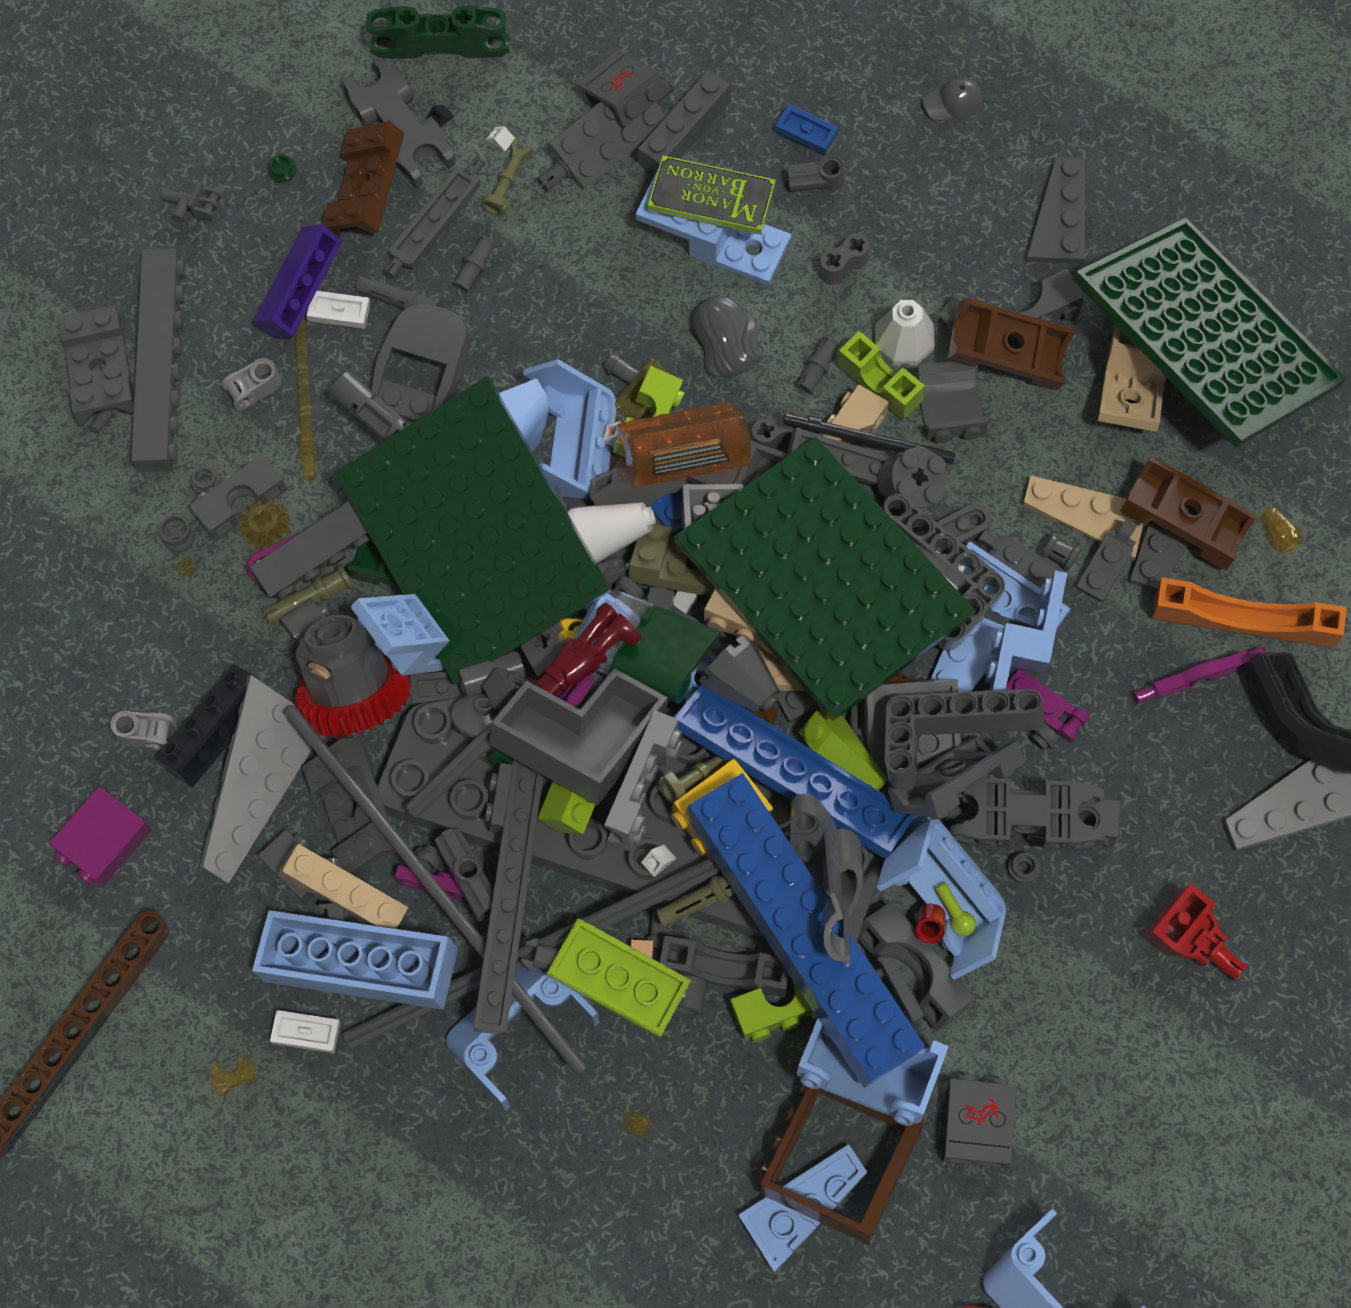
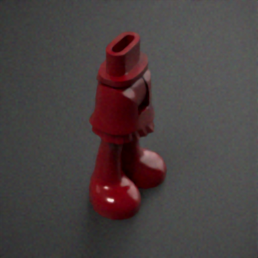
M603 603L598 607L595 618L575 641L570 639L568 643H563L559 653L543 670L545 675L536 682V685L554 696L560 691L566 692L568 690L567 686L573 687L590 673L601 667L600 664L607 662L605 653L613 645L623 641L629 646H637L642 641V637L621 613L617 614L615 609L608 603ZM601 633H603L593 645H590Z

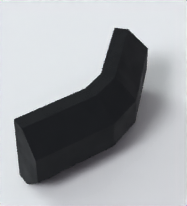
M1259 653L1252 657L1245 668L1274 730L1299 754L1351 773V731L1332 724L1318 710L1292 653Z

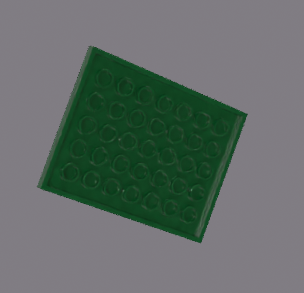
M1187 218L1177 221L1078 270L1072 278L1102 312L1121 329L1235 448L1339 388L1346 380L1317 348Z
M485 376L335 472L403 595L416 594L449 639L448 644L437 655L454 685L460 684V669L481 662H493L509 654L612 591L490 377Z
M816 436L678 533L674 540L832 721H835L972 618L976 612L969 602Z

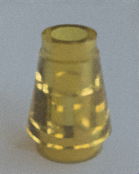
M1273 507L1264 513L1262 518L1277 549H1282L1284 553H1287L1302 544L1304 537L1301 535L1302 530L1277 507Z

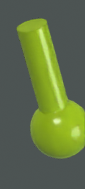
M945 881L936 884L934 888L952 917L951 928L953 932L963 937L972 934L976 928L974 916L962 910Z

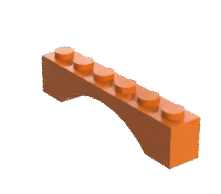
M1161 577L1155 593L1152 619L1336 648L1344 636L1347 607L1318 602L1272 604L1246 601L1212 592L1192 582Z

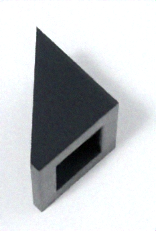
M433 105L426 119L432 117L441 127L455 116L444 105Z

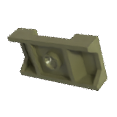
M653 524L652 531L637 540L629 567V579L633 582L661 586L667 589L708 597L712 596L715 587L699 569L688 567V565L694 563L687 555H683L681 548L674 542L675 536L672 535V527Z

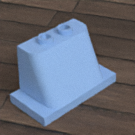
M537 378L499 393L532 452L541 442L550 408L548 397Z

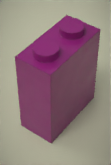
M99 786L49 844L56 851L53 857L65 867L73 864L78 868L79 871L76 875L85 883L91 886L95 882L100 887H103L152 830L146 822Z

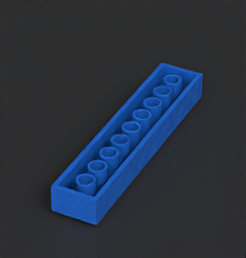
M741 773L690 804L684 816L862 1086L866 1088L918 1054L925 1047L924 1043L850 932V965H846L845 962H836L829 957L824 947L823 913L828 899L745 775ZM840 919L834 924L832 931L838 937L844 938V924Z

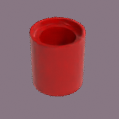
M926 904L918 911L916 934L924 943L935 944L940 942L945 935L946 913L937 904ZM934 921L938 925L928 926L925 922Z

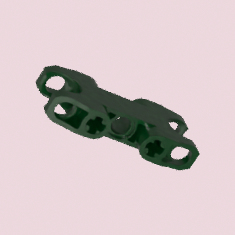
M398 6L375 9L367 13L366 29L372 35L371 50L374 55L381 58L414 59L422 56L424 52H458L464 58L501 57L509 52V34L505 32L506 13L498 8L461 6L456 8L452 14H419L413 7ZM489 17L500 19V23L496 26L485 25V21ZM377 18H385L388 21V25L384 27H375L372 23ZM492 39H500L504 42L499 48H491L488 45V41ZM382 40L393 41L388 49H380L377 46Z

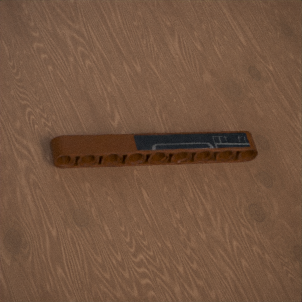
M145 911L136 918L0 1101V1157L5 1156L14 1147L169 935L168 924L157 912ZM153 922L159 923V928L155 933L146 934L149 924ZM140 948V953L136 959L127 960V954L131 949ZM114 974H120L119 983L113 987H108V979ZM95 1000H100L101 1006L99 1010L94 1013H88L89 1005ZM76 1026H81L80 1035L74 1040H69L70 1030ZM55 1053H61L60 1062L56 1066L50 1067V1057ZM37 1079H41L40 1089L36 1093L30 1094V1084ZM21 1106L20 1116L16 1120L10 1121V1111L14 1107Z

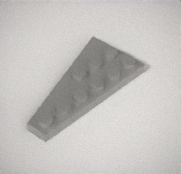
M252 675L247 676L246 691L238 711L239 718L235 734L232 735L221 779L222 786L214 807L215 814L212 826L208 831L199 866L228 884L312 750V746L285 714L289 707L295 706L297 709L298 707Z
M1315 759L1309 760L1224 821L1234 851L1350 818L1351 773Z

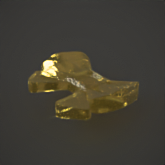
M242 1055L238 1057L236 1071L227 1074L219 1063H215L210 1071L212 1085L221 1097L225 1096L231 1088L240 1087L244 1082H255L257 1080L254 1065L249 1058Z

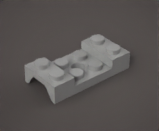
M654 710L604 824L606 828L611 830L607 843L631 852L634 843L640 844L646 830V826H643L645 817H642L641 810L646 799L644 789L647 781L652 783L655 779L659 767L656 763L668 767L671 758L676 759L682 747V741H680L682 732L679 731L678 719Z

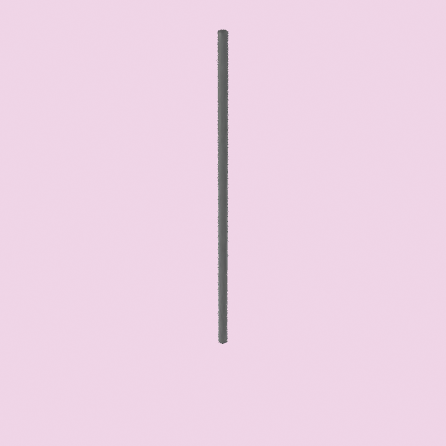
M295 706L289 707L285 711L287 717L484 959L486 941ZM514 977L513 997L576 1075L580 1076L588 1067Z

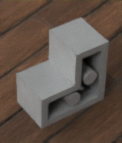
M683 484L681 497L682 531L741 490L743 484Z

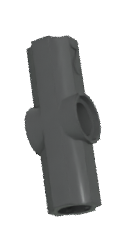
M451 828L442 832L435 839V845L454 877L456 888L463 893L478 921L489 920L494 890L483 872L481 861L474 856L459 828ZM467 871L475 873V875L470 878H465L461 876L464 872Z

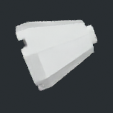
M901 300L875 324V344L881 349V356L892 366H901V364L917 366L934 350V324L924 309L914 300Z

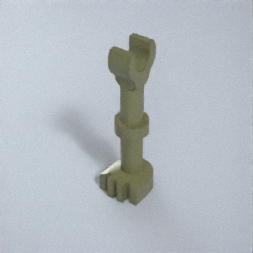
M517 138L511 143V159L506 169L500 172L497 187L493 194L485 195L481 203L482 208L486 212L503 218L510 208V201H507L504 196L509 186L514 185L516 181L515 174L521 163L533 154V144L529 143L526 149L519 150V139Z
M717 755L706 763L699 762L693 766L691 772L679 779L672 771L660 777L658 789L668 801L674 803L685 795L687 788L697 782H703L713 772L729 762Z

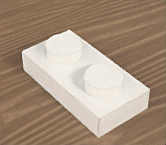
M316 291L308 307L307 319L311 322L365 329L371 304L370 299Z
M276 1010L270 1042L276 1045L335 1054L341 1022L338 1019Z

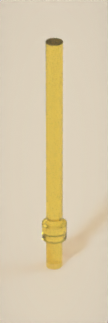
M302 318L295 332L301 444L298 447L299 458L302 459L303 479L313 480L315 479L314 459L317 457L316 444L313 443L306 320Z

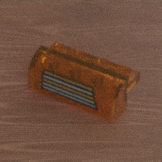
M733 402L718 403L702 408H691L686 411L660 414L655 417L640 420L634 419L617 424L618 435L626 451V470L634 488L751 465L750 437L746 419L742 409L737 410Z

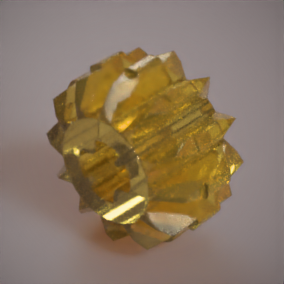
M257 499V506L255 508L247 505L246 510L248 514L240 515V521L243 524L240 526L241 534L246 536L245 540L248 544L252 545L255 543L257 549L260 550L265 546V543L271 547L274 545L273 542L275 540L278 542L285 540L283 535L290 534L291 531L290 526L287 525L291 521L289 514L285 513V508L281 503L275 506L274 501L271 499L265 505H263L261 500Z

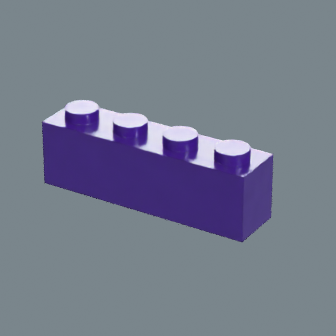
M323 224L302 227L252 323L272 338L293 337L343 241Z

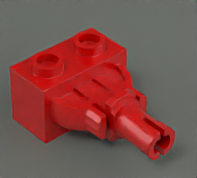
M1192 883L1182 887L1143 934V937L1166 956L1176 954L1182 958L1195 959L1202 966L1212 961L1230 976L1233 981L1242 974L1240 971H1244L1247 967L1245 963L1241 962L1225 948L1224 942L1228 937L1219 930L1218 922L1211 912L1216 904Z

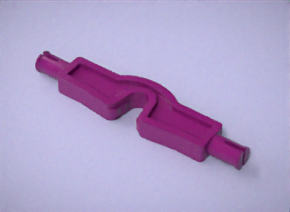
M1262 646L1250 652L1245 650L1220 660L1200 664L1180 674L1154 682L1150 687L1135 691L1134 698L1137 704L1153 698L1156 700L1194 687L1200 680L1205 678L1211 681L1245 669L1252 657L1259 653H1267V651Z

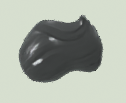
M719 295L707 299L698 307L694 315V326L704 346L707 373L719 378L736 377L751 370L760 360L765 358V354L759 351L757 345L759 335L757 320L742 305L730 297Z

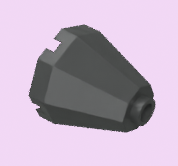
M741 635L736 639L740 645L736 648L731 644L727 646L707 667L705 673L708 676H702L700 682L708 690L751 711L759 712L763 709L767 712L778 701L776 694L779 688L757 645L748 636Z

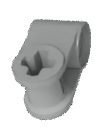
M260 358L243 369L228 375L222 381L221 386L223 390L229 392L234 400V408L242 411L276 391L281 384V378L271 360ZM271 373L268 378L260 379L262 375Z
M120 711L112 717L110 724L116 739L121 744L162 750L164 745L168 743L169 726L173 725L174 718L162 713ZM124 725H134L133 729L130 732L124 734L120 733V730Z

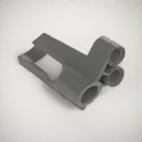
M807 793L799 794L791 802L789 843L802 862L821 863L822 889L826 895L831 897L823 913L824 947L831 959L850 965L848 918L859 901L864 878L861 841L851 830L837 829L832 816L815 796ZM840 919H843L844 938L838 937L832 931L834 924Z

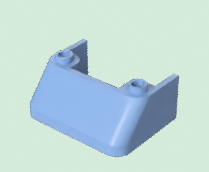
M559 359L524 369V376L531 380L537 378L540 385L543 386L549 400V413L557 417L550 466L544 463L540 464L552 487H559L562 497L591 500V480L609 472L612 447L605 443L603 438L606 426L615 423L617 402L613 392Z
M929 819L922 823L885 858L877 888L881 892L894 884L902 886L909 882L927 904H937L944 909L946 913L945 935L941 943L945 950L955 956L950 976L955 980L996 959L1006 915V906L999 892L942 822L938 819ZM945 881L962 910L974 916L976 928L972 934L963 937L953 932L951 928L952 917L934 888L936 884Z
M532 966L531 971H528L525 967L515 971L514 977L532 999L537 997L547 1006H558L566 999H569L595 1027L600 1023L597 1011L580 994L546 976L548 970ZM513 995L511 997L508 1022L523 1009ZM476 1006L448 1033L447 1047L480 1085L507 1111L510 1108L507 1098L485 1076L494 1068L497 1062L496 1049L489 1042L495 1034L473 1031Z
M1053 1209L1033 1226L985 1274L983 1278L984 1292L998 1308H1063L1033 1276L1045 1261V1251L1034 1236L1055 1217L1057 1213Z

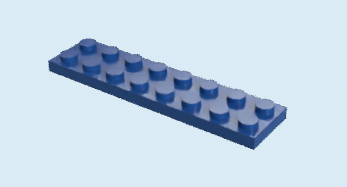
M703 684L700 685L674 717L678 719L679 731L728 762L735 759L747 774L792 801L795 796L805 793L815 796L830 813L837 829L851 830L858 836L861 845L884 859L893 851L915 818L909 816V814L896 813L890 797L741 705L708 690Z

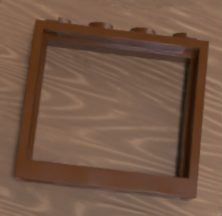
M803 1085L799 1096L803 1097L799 1107L793 1106L785 1122L789 1127L784 1136L778 1135L771 1152L775 1156L770 1165L765 1163L761 1169V1174L757 1180L761 1183L760 1194L869 1245L921 1134L924 1119L922 1118L920 1123H913L912 1126L902 1125L892 1116L821 1088L811 1089ZM820 1093L903 1131L861 1224L776 1185Z

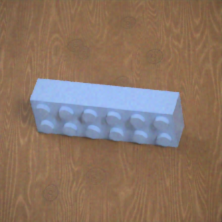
M268 910L252 972L267 983L444 1010L458 947L447 936Z

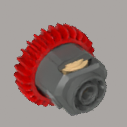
M334 615L317 621L306 631L303 640L296 650V657L304 680L300 682L301 687H298L296 690L298 710L318 735L323 733L325 737H329L333 734L335 738H339L342 734L349 738L352 733L356 732L361 735L362 731L366 729L372 731L373 727L378 724L383 726L386 719L392 720L394 718L393 713L401 712V705H406L411 688L408 675H401L393 668L391 660L377 648L375 640L368 630L358 620L350 616Z

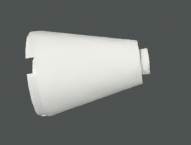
M643 502L576 507L568 512L596 563L652 531V525L656 523L652 508L650 506L646 507Z

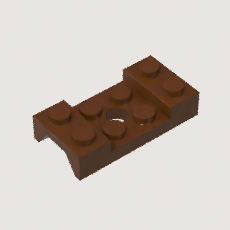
M391 121L347 130L341 155L348 159L338 200L337 202L327 204L322 223L339 238L341 237L342 230L350 227H358L373 233L379 232L404 132Z
M965 297L957 304L948 360L976 367L978 364L986 365L1030 378L1029 383L1058 390L1066 384L1067 378L1062 373L1065 350L1074 335L1075 329ZM1008 336H1014L1018 339L1019 349L1010 347Z
M1150 456L1120 509V512L1145 526L1151 520L1203 549L1200 556L1224 570H1227L1236 559V552L1257 517L1255 513L1153 456ZM1184 505H1190L1195 508L1197 515H1191L1186 512Z

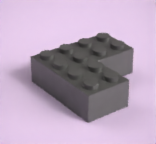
M614 668L586 704L579 710L526 680L491 722L490 746L598 806L631 764L654 710L666 714L668 697Z

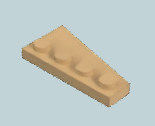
M1030 476L1023 503L1024 507L1056 523H1061L1073 529L1072 531L1099 542L1100 545L1111 529L1119 532L1126 518L1135 522L1137 527L1130 539L1136 543L1129 557L1130 560H1135L1143 524L1120 512L1126 498Z

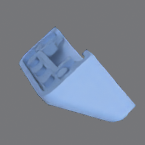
M817 1019L799 1063L797 1075L800 1077L801 1083L811 1089L821 1088L892 1116L902 1125L912 1126L913 1123H920L949 1046L933 1040L930 1048H923L918 1054L864 1088L819 1019Z

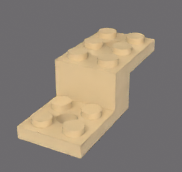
M1114 324L1113 336L1106 360L1098 421L1157 432L1160 423L1166 376L1116 324ZM1126 399L1134 400V401H1136L1137 403H1135V404L1129 403V402L1126 401Z

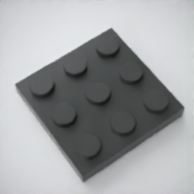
M958 679L884 683L864 698L867 751L886 778H888L885 765L886 706L888 701L898 695L959 692ZM960 734L918 735L917 771L961 744Z

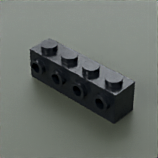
M234 664L203 699L191 716L184 721L181 728L164 745L154 759L171 775L193 788L230 744L232 735L235 734L240 704L244 699L247 676L252 675L258 679L255 675Z

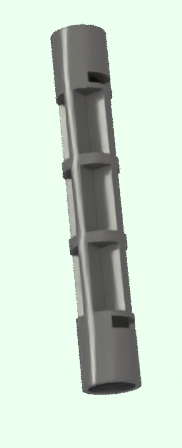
M350 371L344 373L330 390V395L349 411H352L356 417L384 441L410 425L408 421L382 401Z

